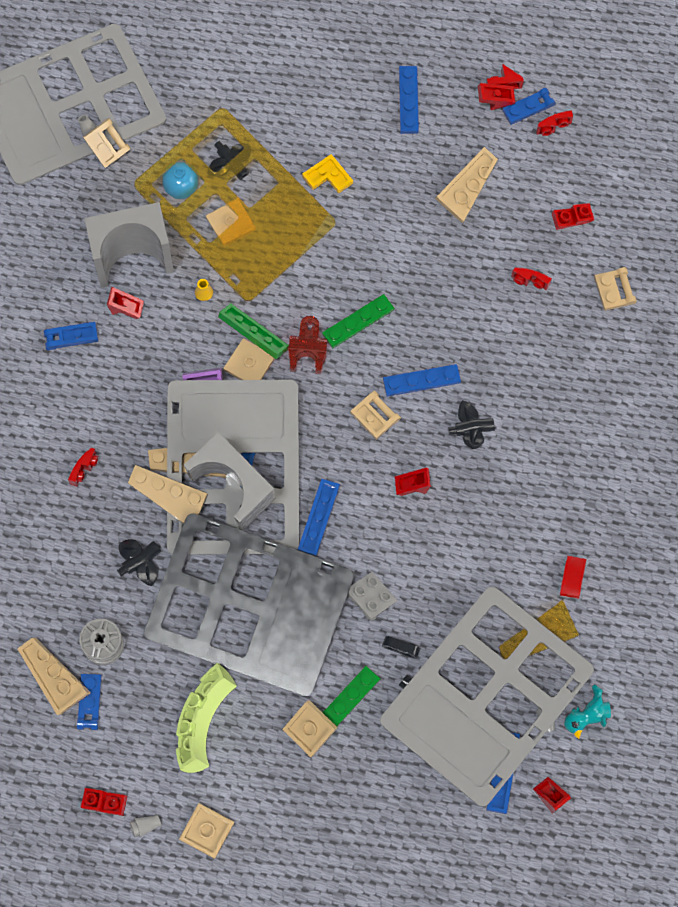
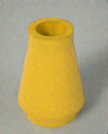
M200 279L195 289V296L201 301H207L213 296V289L206 279Z

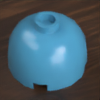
M176 162L170 164L165 169L162 184L165 192L173 198L186 199L191 197L198 188L199 177L196 170L190 164Z

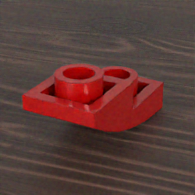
M572 110L560 112L542 120L537 126L536 134L549 136L555 133L556 126L561 128L567 127L572 123Z
M590 203L573 205L569 209L554 210L551 213L556 230L590 223L595 220Z
M514 268L511 275L513 281L518 285L523 284L527 287L531 281L536 288H543L544 290L548 289L552 278L527 268Z
M90 448L77 461L68 478L70 485L77 487L78 483L84 479L85 471L83 469L91 471L92 466L95 467L97 465L98 456L95 448Z
M567 556L560 596L579 599L587 559Z
M85 788L80 808L124 816L128 796Z

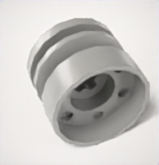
M95 619L87 623L80 633L79 643L81 649L90 662L106 666L120 658L124 649V641L119 628L113 622L107 619ZM101 637L104 640V643L101 644L98 641V638Z

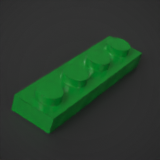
M385 294L322 332V335L331 348L334 349L394 311L395 308Z
M230 303L219 312L218 318L274 359L279 358L288 350V344Z
M365 666L322 713L338 727L380 681V678Z

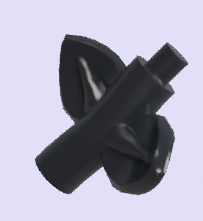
M220 141L215 143L214 146L218 149L217 154L220 157L210 163L207 175L210 177H223L231 171L239 180L245 178L249 171L241 163L249 159L251 154L250 146L247 144H235L230 149Z
M462 400L458 409V419L461 422L455 423L453 427H448L449 435H463L464 444L471 449H477L484 443L482 432L495 431L493 418L479 419L477 409Z
M128 539L120 542L119 552L126 561L121 563L122 567L117 570L118 574L122 577L126 573L131 574L136 571L137 577L143 583L153 586L157 579L158 570L155 563L151 560L161 552L159 546L152 541L142 550L141 545L136 540Z

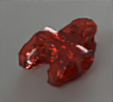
M306 316L301 320L299 336L290 335L288 347L290 372H296L297 362L302 357H311L315 361V374H321L326 359L328 339L318 338L319 321L314 316ZM308 325H312L311 330H308Z

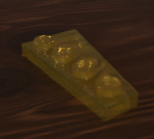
M563 600L536 619L563 642L579 636ZM525 629L499 646L498 649L503 659H508L527 636ZM539 643L528 657L549 648Z

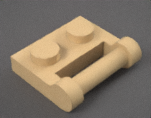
M110 118L104 120L99 126L83 136L105 168L131 149L117 133ZM106 129L119 147L117 151L114 150L102 132Z
M626 267L594 276L604 311L637 303L628 281ZM617 277H620L626 296L622 300L615 280Z
M373 391L354 407L350 414L377 440L389 428L395 425L401 417L397 413L395 414L378 397L379 394L376 391ZM374 402L389 420L385 421L370 403Z

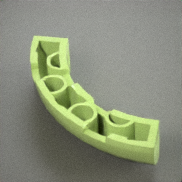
M218 663L200 679L201 683L195 692L190 693L179 718L176 732L178 736L176 755L180 770L187 773L199 772L209 767L206 754V738L211 719L223 699L237 687L230 674Z

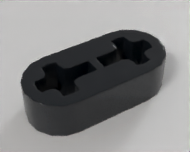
M385 636L382 647L413 659H417L420 652L419 647L390 636Z

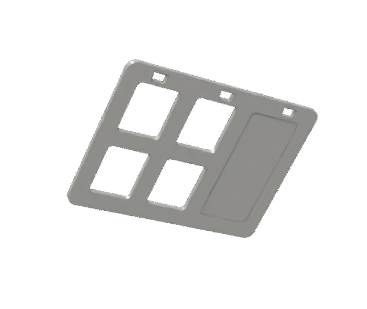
M111 24L0 71V154L13 181L17 185H23L94 154L86 142L78 146L73 145L59 117L61 113L90 102L100 122L102 123L110 118L113 122V127L123 141L165 123L166 115L119 25ZM102 35L103 39L95 42L92 41V38ZM112 40L127 67V71L97 83L82 52ZM51 56L52 60L42 64V59ZM68 58L83 86V90L53 102L38 74V70ZM134 83L150 114L123 127H119L104 99V95ZM105 129L104 135L112 146L116 145V142Z
M294 380L171 381L168 384L167 478L182 483V455L185 453H197L218 432L240 454L283 453L284 487L282 489H274L276 499L271 504L284 505L285 537L283 540L270 541L298 550V384ZM172 403H179V414H172ZM172 461L179 462V473H172ZM226 475V488L197 489L208 494L204 504L226 505V525L240 529L236 525L234 516L242 505L244 491L236 480ZM167 512V550L170 554H173L182 530V522L179 521V532L172 533V521L179 520ZM226 540L192 541L188 555L227 554L230 542ZM264 544L263 551L273 554L276 548ZM245 549V551H244L243 554H262V553L257 552V551H254V550H251V549Z
M489 587L383 713L380 723L387 731L474 803L484 807L490 803L591 677L594 668L590 662L495 587ZM492 606L498 607L527 631V636L508 659L500 657L472 634L473 628ZM539 643L544 644L574 669L573 675L555 697L547 695L518 670ZM459 646L466 648L495 673L474 700L467 698L438 673ZM574 680L578 685L570 692L566 687ZM505 684L513 686L542 711L540 716L520 739L516 738L485 712L486 707ZM536 727L540 732L532 740L528 734ZM495 775H497L499 778L502 779L497 784V786L493 788V786H491L489 783L495 777Z

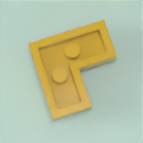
M332 154L302 173V178L312 190L328 180L339 194L353 184L352 178Z

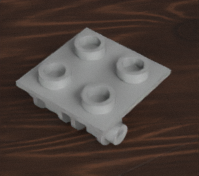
M373 572L353 584L347 596L356 603V607H360L359 611L363 610V614L367 617L366 619H370L371 622L377 618V615L398 601Z

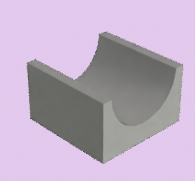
M160 202L84 218L101 288L108 287V275L112 266L120 258L132 253L151 255L161 262L167 274L174 273Z
M219 432L184 464V468L193 482L206 474L221 473L232 477L240 484L244 491L242 505L234 518L236 525L242 531L276 499L274 488Z

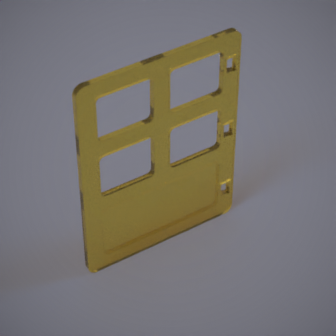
M224 108L214 112L140 175L134 183L135 189L149 204L156 203L150 197L155 193L160 199L163 218L245 301H252L335 226V219ZM219 126H223L244 147V150L215 173L193 152V148ZM182 160L204 181V184L178 207H173L152 184L178 161ZM256 160L278 184L252 207H247L227 186V183L252 161ZM213 195H217L238 216V219L212 242H207L186 219ZM192 234L199 238L200 242L198 244L190 238ZM233 274L240 280L238 285L229 278Z

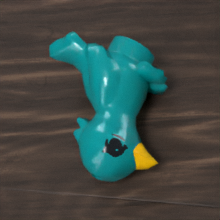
M595 684L592 686L593 699L586 705L584 711L580 712L579 707L576 710L572 709L564 721L566 730L573 733L578 739H580L583 729L588 724L600 722L605 727L607 725L606 718H611L610 703L603 702V690Z

